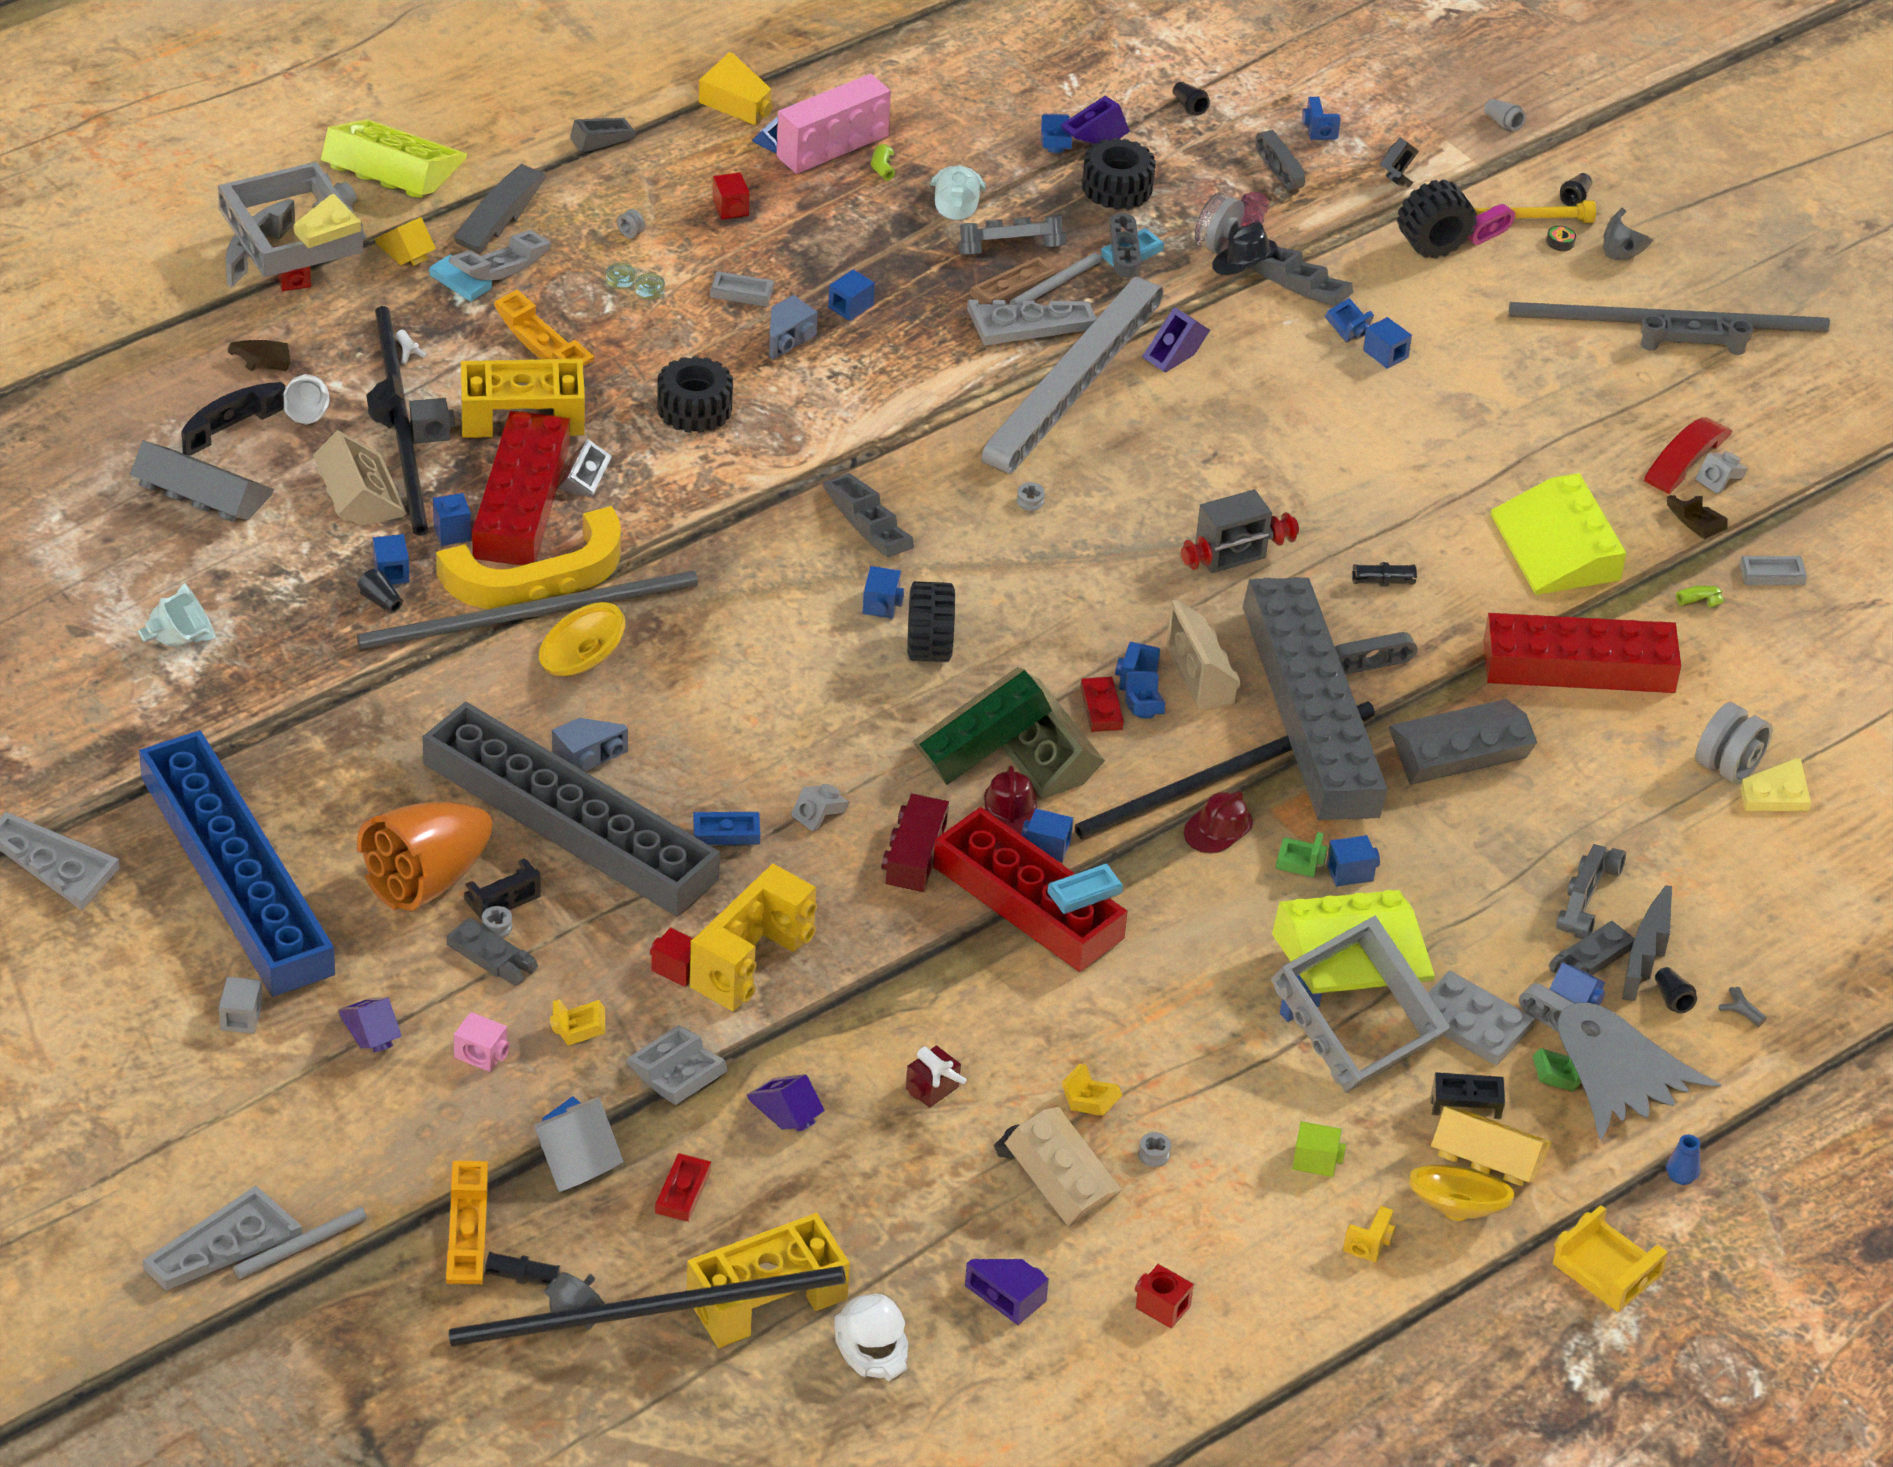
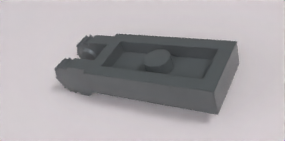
M470 917L446 936L447 946L492 975L500 976L507 982L514 984V986H518L524 979L520 969L528 974H532L538 967L536 960L531 954L529 955L525 950L518 949Z
M1610 921L1566 951H1561L1551 959L1548 966L1553 973L1557 974L1561 964L1566 963L1590 975H1594L1630 952L1635 938L1614 921Z

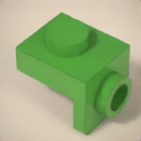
M1317 832L1314 844L1284 837L1277 857L1276 869L1314 877L1317 866H1324L1328 846L1322 845L1324 833Z
M1539 1048L1533 1055L1539 1082L1571 1092L1582 1083L1569 1056Z

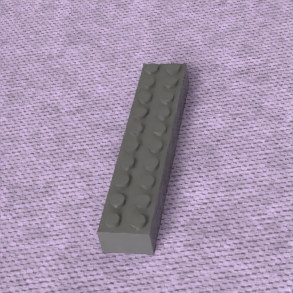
M1300 577L1249 579L1242 608L1317 820L1380 818L1388 789L1310 579Z
M466 701L422 736L423 764L676 917L719 880L720 852Z

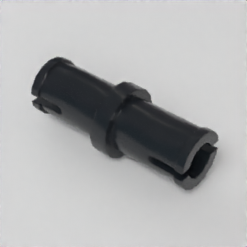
M1380 562L1379 565L1354 564L1352 567L1353 584L1379 583L1380 586L1387 587L1389 583H1416V579H1413L1417 578L1415 564L1389 565L1388 562Z
M490 1251L487 1257L485 1274L515 1279L517 1284L522 1285L524 1282L548 1286L560 1274L561 1266L531 1261L529 1256L522 1255L521 1258H516Z

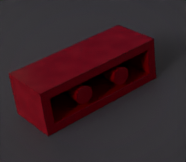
M911 793L907 806L901 805L897 822L900 826L899 828H893L889 846L892 847L891 851L885 850L882 859L881 869L886 870L885 884L919 892L925 891L933 868L935 839L945 832L948 824L949 801Z

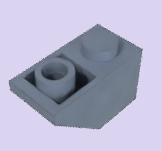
M795 295L774 305L771 309L769 357L773 360L817 335L818 312Z
M578 718L552 730V753L583 771L590 770L599 764L628 752V728L623 724Z

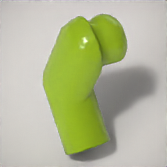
M880 144L875 147L870 164L885 181H889L894 177L895 170L887 162L891 160L889 155L894 156V150L886 144Z
M1697 585L1676 592V601L1680 606L1707 599L1708 606L1713 608L1723 604L1724 598L1721 595L1723 591L1717 586Z

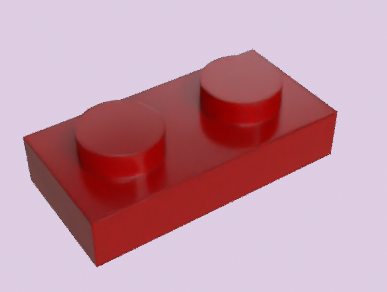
M1112 676L1082 678L1080 690L1091 732L1123 730L1124 720Z
M678 1153L655 1203V1213L689 1222L710 1175L711 1161Z

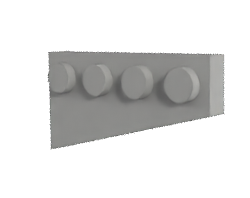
M968 300L967 310L984 346L1086 331L1097 319L1089 301H1050L1049 305H1040L1035 303V301L1023 300L1022 305H1005V300H993L992 304H978V300Z
M5 812L0 818V851L80 910H83L120 868L118 858L8 812Z
M254 1186L144 1259L143 1269L165 1290H169L291 1240L302 1234V1226L261 1189Z

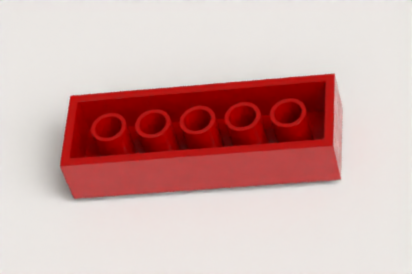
M509 411L472 530V554L474 559L520 566L536 562L570 448V418L527 413L524 411Z
M1488 613L1483 639L1487 683L1676 693L1681 670L1676 622Z
M981 806L935 839L933 867L1078 972L1084 970L1125 939L1128 910L1111 898L1063 914L1048 894V884L1075 875V873Z

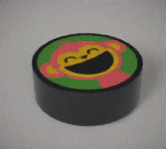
M1553 226L1548 230L1546 243L1552 249L1568 251L1574 247L1576 234L1568 227Z

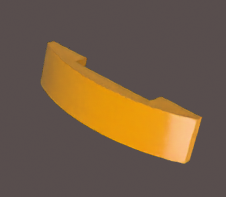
M518 289L494 301L496 310L509 329L524 346L540 359H583V367L594 361L595 356L578 341L573 340L568 343L536 315V305Z
M452 1161L446 1284H483L488 1161Z

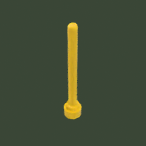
M1583 200L1582 203H1577L1576 206L1509 207L1515 212L1514 219L1576 218L1577 221L1582 220V223H1595L1596 220L1595 200ZM1491 208L1474 209L1476 210L1477 215H1479Z

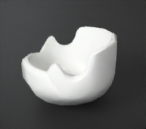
M304 374L295 377L287 385L283 393L284 411L296 423L307 425L317 422L325 414L329 406L328 388L323 383V380L317 376Z

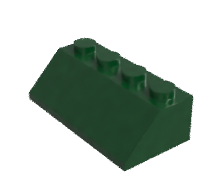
M1017 667L914 739L913 743L947 785L1050 713L1052 709L1038 684L1025 669Z

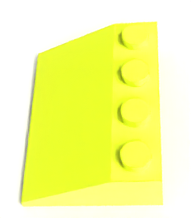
M365 119L328 127L321 160L330 163L332 169L338 171L350 170L356 172L355 176L360 179L372 180L373 178L381 181L380 185L391 189L399 187L405 189L406 194L409 196L422 198L425 194L434 193L463 163L467 153Z
M1580 473L1552 477L1491 510L1490 515L1535 595L1621 580L1626 551Z
M1400 890L1325 896L1311 899L1299 898L1279 902L1272 935L1290 962L1376 915L1419 981L1429 982L1434 981L1435 978L1414 910ZM1359 942L1300 974L1313 994L1387 986Z

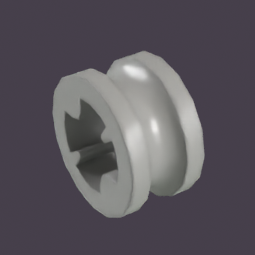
M629 209L625 214L623 213L618 216L617 226L625 237L631 239L645 230V221L638 211Z
M1034 482L1023 483L1017 491V504L1025 510H1038L1044 504L1045 490L1041 485ZM1028 495L1034 496V498L1030 499Z
M493 906L483 912L482 926L501 938H505L511 933L512 914L507 908Z
M1158 1132L1145 1134L1141 1138L1139 1159L1142 1163L1150 1167L1165 1165L1170 1157L1171 1142L1169 1138Z

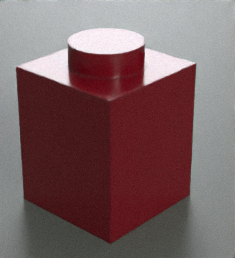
M937 1045L930 1049L942 1061H952L953 1067L951 1069L960 1075L961 1064ZM919 1058L907 1066L906 1090H908L913 1098L920 1100L929 1108L959 1088V1082L943 1075L940 1076L939 1087H933L932 1071Z

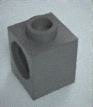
M446 398L409 401L410 427L414 444L450 441V428H455V415L453 409L448 410Z

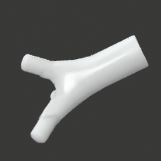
M399 330L396 333V339L403 349V356L400 361L402 365L406 364L409 355L413 353L425 358L426 352L418 348L419 344L414 343L405 330Z
M922 1047L918 1051L917 1057L932 1071L933 1087H939L941 1075L961 1084L966 1083L967 1079L951 1069L953 1067L952 1061H942L927 1047Z

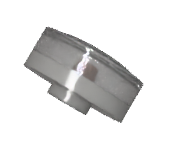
M1223 192L1214 194L1204 206L1195 228L1196 244L1216 254H1220L1223 250L1227 249L1230 234L1233 230L1241 227L1245 210L1244 203Z

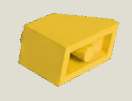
M422 217L375 238L376 244L400 265L411 261L412 265L415 266L428 260L427 253L436 249Z

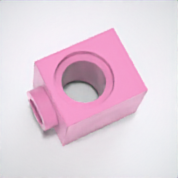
M473 1012L468 1014L454 1033V1058L491 1072L498 1061H503L509 1052L510 1043L507 1041V1026Z

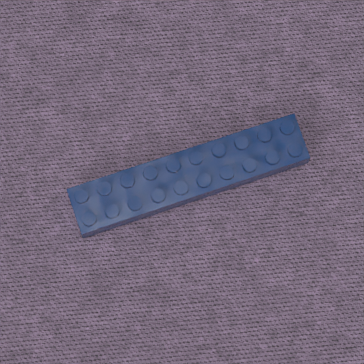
M198 730L140 749V770L143 782L270 995L274 997L334 976V946L202 731Z

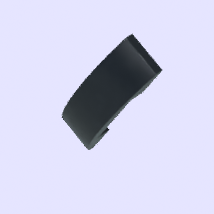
M273 382L246 387L224 395L203 407L185 424L181 431L183 453L191 456L211 446V435L254 414L259 419L264 420L284 410L283 393L286 389L285 384Z

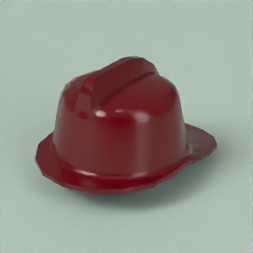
M1009 766L1007 772L997 774L991 780L990 786L985 791V810L1021 835L1025 820L1031 821L1035 808H1037L1036 794L1030 779L1022 773L1015 772L1013 766Z
M1237 791L1234 794L1219 792L1213 794L1206 801L1204 807L1185 824L1183 834L1185 841L1191 848L1204 853L1221 852L1229 848L1252 829L1253 819L1243 801L1242 792Z

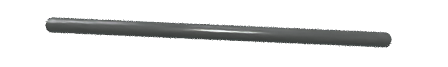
M1526 302L1509 303V316L1642 323L1643 318L1647 315H1657L1663 318L1664 313L1722 316L1723 320L1729 324L1733 320L1743 319L1750 322L1754 329L1828 332L1830 320L1827 317Z
M695 571L683 572L357 634V642L360 650L578 609L593 603H609L694 587L698 585V579Z

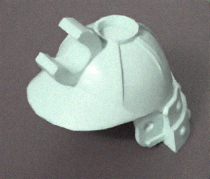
M961 165L949 166L940 170L932 177L929 185L936 186L935 205L938 212L952 220H963L974 214L977 209L980 191H987L985 182H983L980 174H977L971 168Z
M185 583L177 590L178 593L169 598H161L159 604L153 609L150 620L145 622L146 627L138 630L143 642L156 638L159 643L174 647L185 645L192 641H210L216 638V634L201 604Z

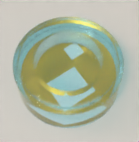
M614 263L607 268L606 282L610 287L627 289L635 284L636 272L633 266L627 263Z
M654 273L642 274L635 281V292L642 299H658L665 292V281L661 276Z

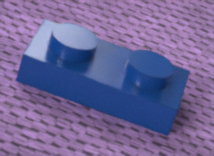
M693 812L694 837L708 845L760 844L761 836L759 812Z

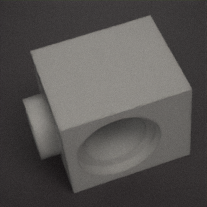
M227 977L219 1005L221 1030L255 1034L263 1004L261 980Z

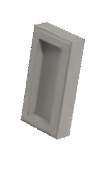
M716 272L710 289V298L768 307L774 289V281Z
M1741 556L1739 565L1744 585H1805L1807 575L1801 556Z

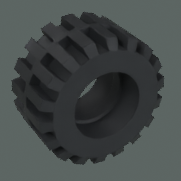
M1111 138V140L1105 139L1101 140L1100 143H1094L1091 145V149H1087L1084 156L1082 189L1085 191V195L1087 198L1092 199V202L1095 204H1102V207H1112L1118 210L1120 208L1131 209L1132 206L1138 207L1143 202H1147L1150 199V195H1152L1156 160H1154L1153 153L1149 152L1146 146H1140L1141 143L1131 142L1129 139Z
M1444 179L1439 182L1433 180L1427 185L1424 183L1416 191L1413 190L1409 198H1405L1402 202L1403 207L1399 208V217L1397 218V224L1402 234L1414 250L1426 258L1429 256L1431 258H1438L1440 255L1444 257L1449 255V252L1459 249L1462 243L1465 244L1467 242V237L1472 235L1474 232L1473 226L1477 223L1475 217L1477 213L1473 205L1455 183Z
M692 356V358H679V361L673 360L669 362V366H664L661 369V373L658 374L657 410L659 417L664 418V423L673 425V428L676 430L682 429L688 433L692 431L704 433V430L712 431L716 429V426L724 425L726 420L730 418L733 403V377L730 375L727 367H722V363L718 361L713 362L707 357L703 359L699 358V356Z
M914 581L910 587L907 654L910 661L949 662L953 654L955 588L952 583Z

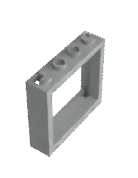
M317 162L218 185V209L263 277L363 253V240L366 239V235L363 232L362 223L360 232L308 248L302 241L272 248L246 209L247 207L312 192L319 203L329 195L335 194L345 204L340 190L334 188L328 173L325 174ZM346 205V207L353 213L351 206Z
M1376 915L1282 966L1271 978L1276 993L1285 1000L1293 1012L1294 1020L1304 1029L1312 1041L1315 1052L1322 1056L1331 1070L1333 1079L1342 1086L1346 1093L1438 1041L1451 1028ZM1358 942L1421 1035L1360 1071L1296 977Z

